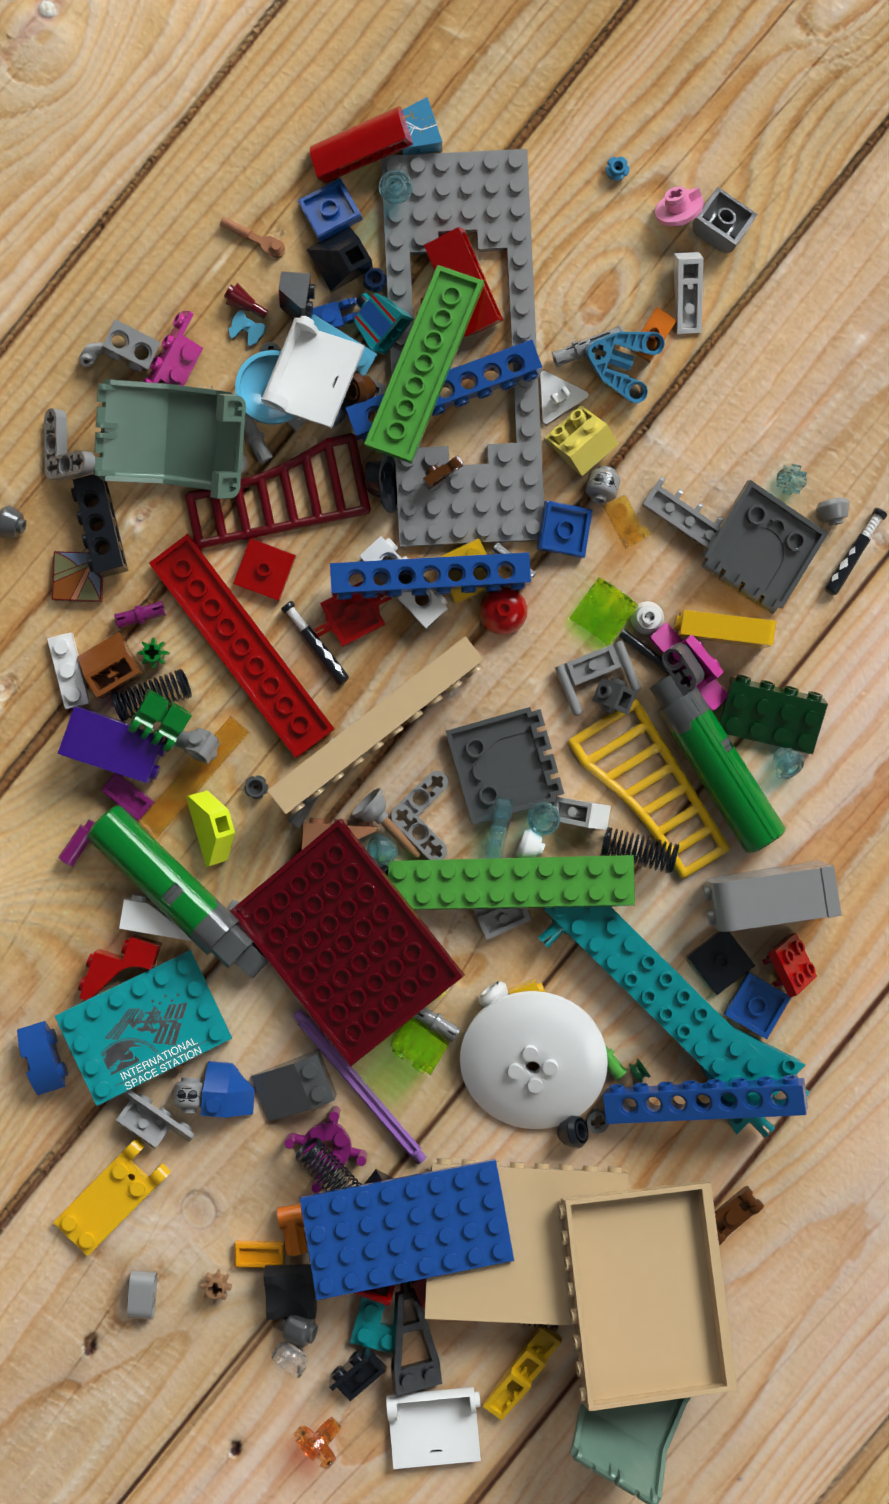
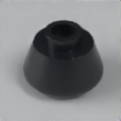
M580 1116L568 1117L558 1127V1138L564 1145L577 1149L582 1148L589 1136L585 1120Z

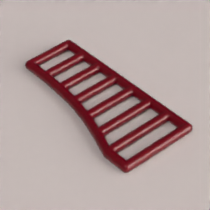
M349 433L326 438L278 466L241 479L239 493L234 497L241 531L227 533L220 499L210 497L211 490L200 489L187 492L185 494V501L195 544L199 549L369 514L371 507L355 434ZM348 444L360 506L347 509L333 448ZM322 451L325 453L337 510L323 514L311 458ZM302 464L313 516L298 519L289 470ZM280 475L289 521L274 523L266 481ZM257 485L265 526L256 528L250 527L243 493L244 488ZM210 498L217 536L203 538L195 500Z

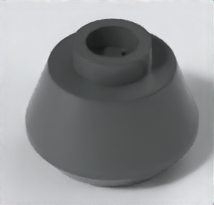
M11 505L3 507L0 510V537H18L19 534H23L27 525L24 515Z

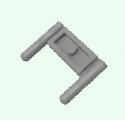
M623 641L555 667L574 716L581 715L582 709L573 686L620 667H623L631 689L635 692L641 690V685Z

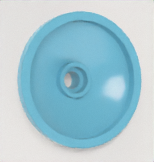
M267 350L252 355L242 364L235 380V393L245 400L246 414L264 424H281L296 417L272 409L261 402L281 352L277 350Z

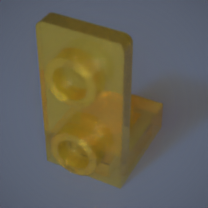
M626 495L604 506L625 549L647 539L651 535L647 526L642 527Z

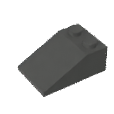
M319 1049L251 1076L268 1121L314 1109L334 1101L337 1095Z

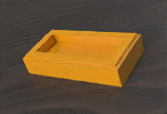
M236 1240L234 1267L265 1268L266 1265H284L283 1241Z

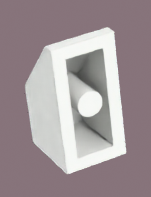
M556 797L557 801L554 802L552 821L607 830L611 806Z

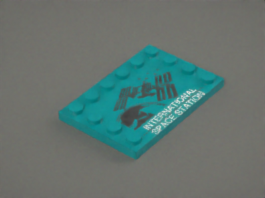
M191 950L55 1015L56 1021L96 1106L232 1039Z

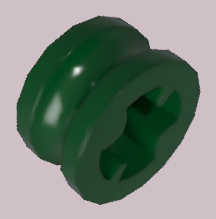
M639 1058L636 1059L635 1064L630 1063L628 1065L640 1083L643 1082L644 1077H651Z

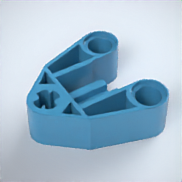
M615 331L590 341L585 347V356L598 379L632 403L644 401L648 394L645 383L608 369L607 365L611 364L630 371L634 362V356L614 350V345L636 352L656 355L664 349L665 341L663 336L656 332ZM653 336L657 340V346L650 351L646 346V341L649 337ZM597 345H600L599 350L603 351L602 355H597V359H595L592 349L593 347L598 348ZM637 384L640 387V394L636 398H632L629 393L630 388Z

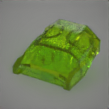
M598 577L569 619L609 646L638 607V604L611 583Z

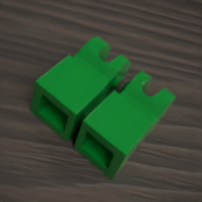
M148 689L127 731L134 734L139 725L144 724L145 727L141 732L140 738L145 740L148 734L153 731L154 723L156 721L160 722L161 725L154 731L151 744L156 746L161 737L166 736L167 738L162 746V750L169 752L189 722L192 714L172 701L169 704L168 699Z

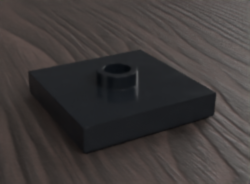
M730 931L716 932L686 955L716 995L720 994L756 966Z

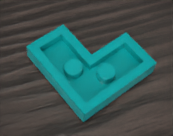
M363 1297L361 1298L350 1343L368 1346L369 1348L392 1354L393 1325L381 1322L385 1308L384 1305Z

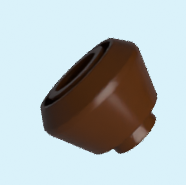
M354 373L346 393V398L352 405L374 398L376 393L375 382L369 376Z

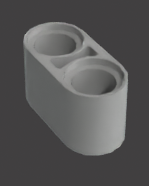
M132 1270L128 1290V1318L153 1319L156 1304L157 1272Z

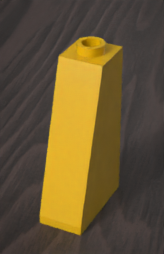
M683 610L680 612V615H676L674 629L678 630L677 635L681 637L693 635L695 638L764 649L773 646L777 621Z

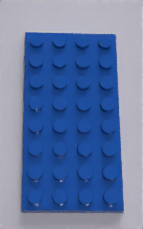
M496 1159L300 1197L317 1300L514 1261Z

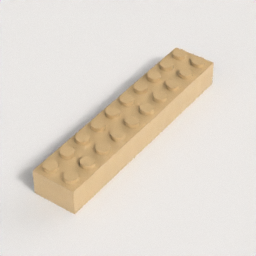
M465 636L267 791L285 814L291 812L294 815L305 806L303 801L311 796L314 799L325 791L322 787L328 781L334 784L343 777L344 773L342 770L347 766L353 769L362 762L364 758L361 755L368 750L372 754L384 745L381 741L387 735L390 739L404 729L401 726L402 723L406 720L412 723L423 714L420 709L425 705L430 709L442 699L440 694L446 690L449 694L462 684L460 681L461 677L465 675L468 679L482 667L479 663L484 659Z

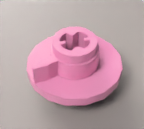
M678 186L668 190L665 193V197L656 206L655 214L657 221L666 226H682L695 219L704 207L699 187L686 190L684 187Z

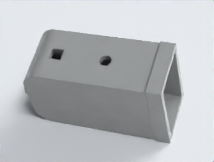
M820 860L711 877L706 879V886H703L705 900L709 901L710 910L707 911L709 925H713L720 932L842 916L834 865Z

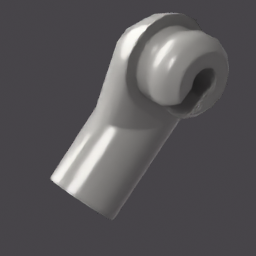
M104 342L86 345L79 356V362L83 367L88 368L92 366L100 355L105 354L106 351L101 349Z

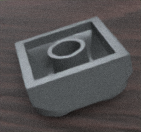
M717 187L704 205L702 212L694 219L692 228L698 237L720 252L730 253L735 249L758 214Z

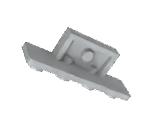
M131 1089L120 1094L129 1102L115 1122L154 1149H156L169 1129L188 1142L194 1137L195 1134L191 1132L193 1129L188 1124L182 1121L178 1123L171 1118L172 1114L162 1107L160 1109L154 1107L151 1104L152 1100L144 1094L138 1096Z

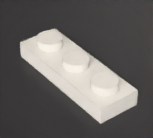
M70 632L47 638L65 709L91 704L85 678L77 658L79 654L73 633Z

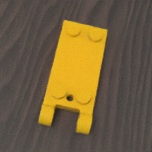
M137 1137L53 1222L86 1256H89L171 1172L164 1163H161L148 1176L132 1161L145 1147ZM129 1174H133L135 1179L131 1180Z

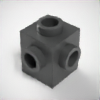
M612 677L611 681L601 678L592 701L600 704V710L614 714V711L628 715L637 692L626 687V682Z

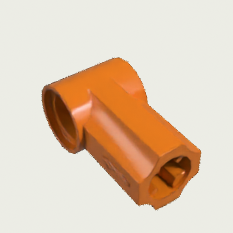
M301 1203L277 1207L278 1224L280 1230L282 1229L286 1254L297 1256L307 1252L308 1247Z

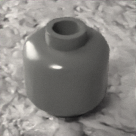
M290 1315L282 1319L280 1331L283 1332V1339L286 1343L303 1348L314 1342L318 1331V1324H315V1319Z

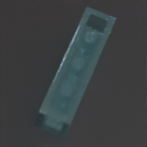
M496 798L485 848L487 859L502 858L514 806L510 798Z

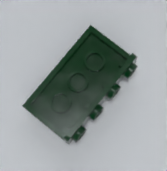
M744 675L730 677V685L719 721L727 735L813 754L828 706L827 701L822 698V694L808 691V694L801 693L799 689L792 686L779 688L775 687L773 682L761 680L758 683L751 681L750 677Z

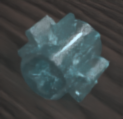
M783 465V469L777 473L778 484L776 486L783 488V494H800V490L806 486L807 472L800 471V465Z

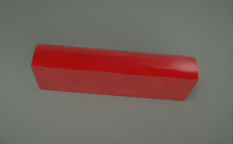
M398 106L310 146V156L317 178L326 184L412 146L413 142L402 108Z
M457 227L424 245L434 270L439 265L484 281V287L464 337L477 334L504 321L463 228Z

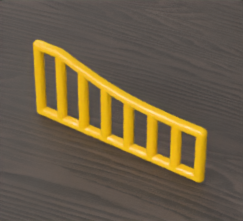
M634 699L629 713L634 711L641 722L640 724L587 756L580 743L626 715L614 711V714H608L570 738L568 745L581 766L603 782L639 817L657 843L661 839V848L664 841L667 842L665 854L669 841L664 834L694 815H699L705 826L677 843V845H680L678 854L710 834L718 847L686 867L677 854L674 868L678 875L685 879L730 850V846L640 702ZM645 731L654 743L607 773L594 764ZM658 752L666 762V765L626 790L614 781ZM673 773L679 783L677 787L643 808L633 798L636 794L668 774ZM685 793L692 806L662 825L657 826L649 815ZM672 846L670 858H671V855H672L674 846Z

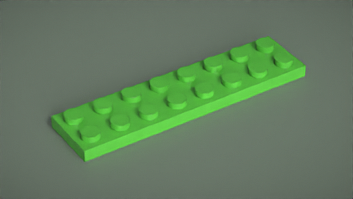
M437 265L364 443L366 448L412 464L484 287L483 280Z

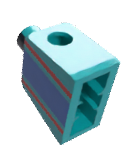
M363 293L356 299V304L361 310L355 316L354 322L369 347L373 351L386 354L414 318L390 299L377 293L371 297L367 293Z

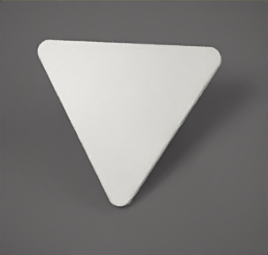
M545 370L540 373L542 421L545 425L589 396L588 392Z

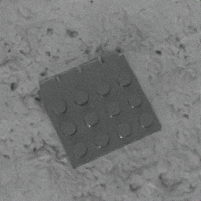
M748 480L702 554L705 560L701 567L715 577L722 570L719 579L734 589H737L742 583L739 592L753 602H756L761 596L758 605L773 614L777 608L785 606L828 533L752 480Z
M528 707L446 731L472 825L557 801L556 796L564 794L560 777L550 778L551 774L558 773L554 754L546 756L543 754V751L552 749L547 730L537 733L536 728L545 726L541 709L531 711V708Z

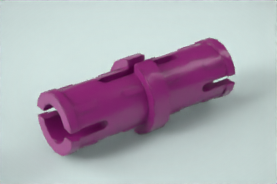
M159 601L143 607L137 605L135 609L118 614L115 613L114 618L117 619L115 622L120 629L136 623L145 624L146 620L166 616V611L163 610L165 608L163 602Z

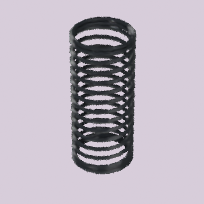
M182 669L175 670V676L183 698L179 694L173 673H169L178 700L174 696L167 674H164L167 687L172 695V702H179L180 699L184 701L185 697L187 699L192 697L189 682ZM159 676L160 684L157 678L154 677L155 686L152 680L149 679L150 689L154 692L157 689L158 694L163 696L162 687L170 703L171 700L162 676ZM143 682L144 688L141 683H138V688L136 685H133V690L128 686V693L123 688V695L119 690L112 692L113 704L121 721H127L128 717L130 719L133 718L135 713L133 712L132 704L137 712V701L140 705L142 699H144L145 691L147 692L149 689L147 682ZM127 706L131 711V716L128 714Z
M607 827L600 856H610V854L611 856H616V853L617 856L631 854L634 855V865L638 860V866H641L644 859V868L647 867L649 862V869H651L655 861L654 870L656 871L660 864V872H662L666 863L665 873L673 874L679 844L674 845L670 858L672 842L669 843L665 855L667 842L664 841L659 856L661 839L658 841L654 853L656 842L654 838L648 854L649 836L642 855L645 836H642L637 852L640 837L637 834L631 853L634 833L631 834L626 850L629 835L627 831L620 851L623 830H621L614 852L618 829L615 830L609 849L613 828Z
M318 1137L308 1140L295 1156V1161L300 1163V1166H304L303 1169L307 1170L308 1174H311V1177L314 1178V1181L318 1182L319 1186L322 1185V1189H325V1192H327L329 1187H331L330 1191L352 1187L354 1184L356 1186L358 1184L362 1185L347 1167L340 1163V1160L333 1155V1152L326 1148L325 1144H322ZM317 1142V1144L313 1148H311L302 1157V1159H299L304 1150H306L310 1145ZM323 1150V1153L315 1159L319 1152ZM327 1154V1156L323 1160H321L323 1155ZM312 1161V1163L309 1165V1167H308V1168H305L306 1165L309 1164V1163Z

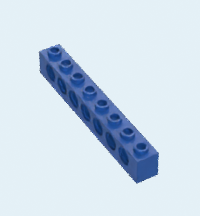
M533 340L450 369L443 388H449L452 394L447 398L439 396L432 416L444 413L446 411L445 408L453 405L456 408L462 407L469 403V399L477 396L479 399L486 398L493 394L492 391L499 388L502 391L513 388L518 381L530 382L539 377L538 374L542 372V365ZM516 362L521 366V370L512 372L508 369V365ZM487 371H494L497 373L498 378L494 381H489L485 378L484 374ZM465 379H470L475 383V386L472 389H465L461 383ZM384 394L346 407L357 440L362 439L366 441L373 424L369 421V416L377 413Z
M529 552L330 563L332 596H337L338 600L352 599V595L361 594L362 598H376L377 594L387 593V597L402 596V592H411L412 596L426 595V591L435 590L436 594H450L453 589H461V593L476 592V588H486L487 592L500 591L501 587L510 586L511 590H524L525 586L531 583ZM501 567L509 568L511 577L508 579L501 578L498 574V569ZM477 568H482L486 571L487 577L484 580H477L473 575V571ZM454 569L459 570L462 574V579L456 582L448 577V573ZM433 571L437 574L438 578L435 582L428 583L423 578L424 573ZM403 572H408L412 575L413 580L409 584H402L398 579L399 575ZM380 573L388 577V582L382 586L374 582V577ZM353 575H360L363 578V583L359 587H353L349 584V579Z
M787 1075L782 1077V1079H772V1077L764 1076L753 1081H747L746 1078H735L732 1082H722L720 1079H711L707 1083H697L695 1080H688L682 1082V1084L675 1085L672 1082H661L656 1086H648L647 1083H637L633 1087L614 1084L609 1086L603 1094L607 1124L806 1115L808 1109L805 1079L798 1078L796 1075ZM781 1091L785 1094L786 1098L777 1099L774 1097L773 1092ZM755 1092L761 1099L757 1101L751 1100L748 1097V1093ZM729 1093L733 1095L735 1101H726L723 1098V1094ZM706 1095L710 1102L703 1103L699 1100L698 1096ZM674 1096H681L685 1103L678 1104L675 1102ZM655 1097L659 1099L661 1104L654 1105L650 1102L649 1098ZM625 1099H633L636 1106H629Z

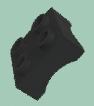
M311 1264L266 1265L263 1276L266 1295V1320H275L290 1315L315 1319L317 1299Z

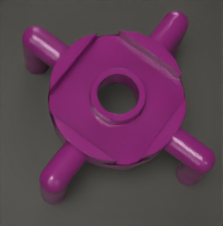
M338 1106L331 1108L328 1121H323L307 1131L305 1136L289 1133L284 1143L285 1147L290 1149L294 1144L303 1146L308 1140L318 1137L322 1142L329 1140L333 1143L334 1149L331 1152L340 1160V1163L345 1164L348 1158L352 1157L357 1159L356 1163L359 1166H364L367 1160V1152L353 1148L350 1136L344 1127L338 1124L341 1112ZM317 1142L310 1145L306 1150H304L303 1155H305L311 1148H313L317 1144ZM323 1150L319 1152L315 1159L323 1153ZM327 1154L323 1155L321 1160H323L327 1156ZM313 1181L312 1191L319 1193L322 1185L319 1186L318 1182Z

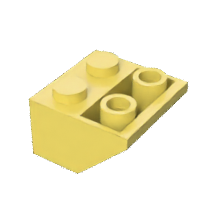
M583 406L574 410L545 437L562 459L581 476L587 473L619 444L608 424Z

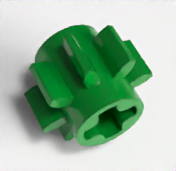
M152 638L149 644L142 642L144 646L143 651L138 652V654L143 655L145 658L142 664L146 665L150 661L151 667L156 669L159 662L164 665L166 664L164 657L169 655L170 652L163 649L166 645L165 642H160L157 645L156 638ZM158 650L159 655H155L154 658L149 656V651Z

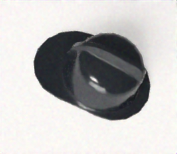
M384 454L381 460L366 463L364 480L368 492L372 496L381 498L384 509L388 513H393L397 508L396 464L393 457Z

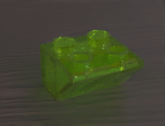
M412 1017L396 1030L391 1038L390 1046L393 1047L392 1052L399 1058L404 1059L406 1057L412 1061V1066L422 1074L427 1072L431 1075L446 1051L448 1041Z

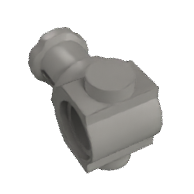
M197 728L196 731L191 730L190 732L183 730L172 748H183L185 753L195 760L209 764L211 760L216 758L217 748L220 743L218 738L210 731Z

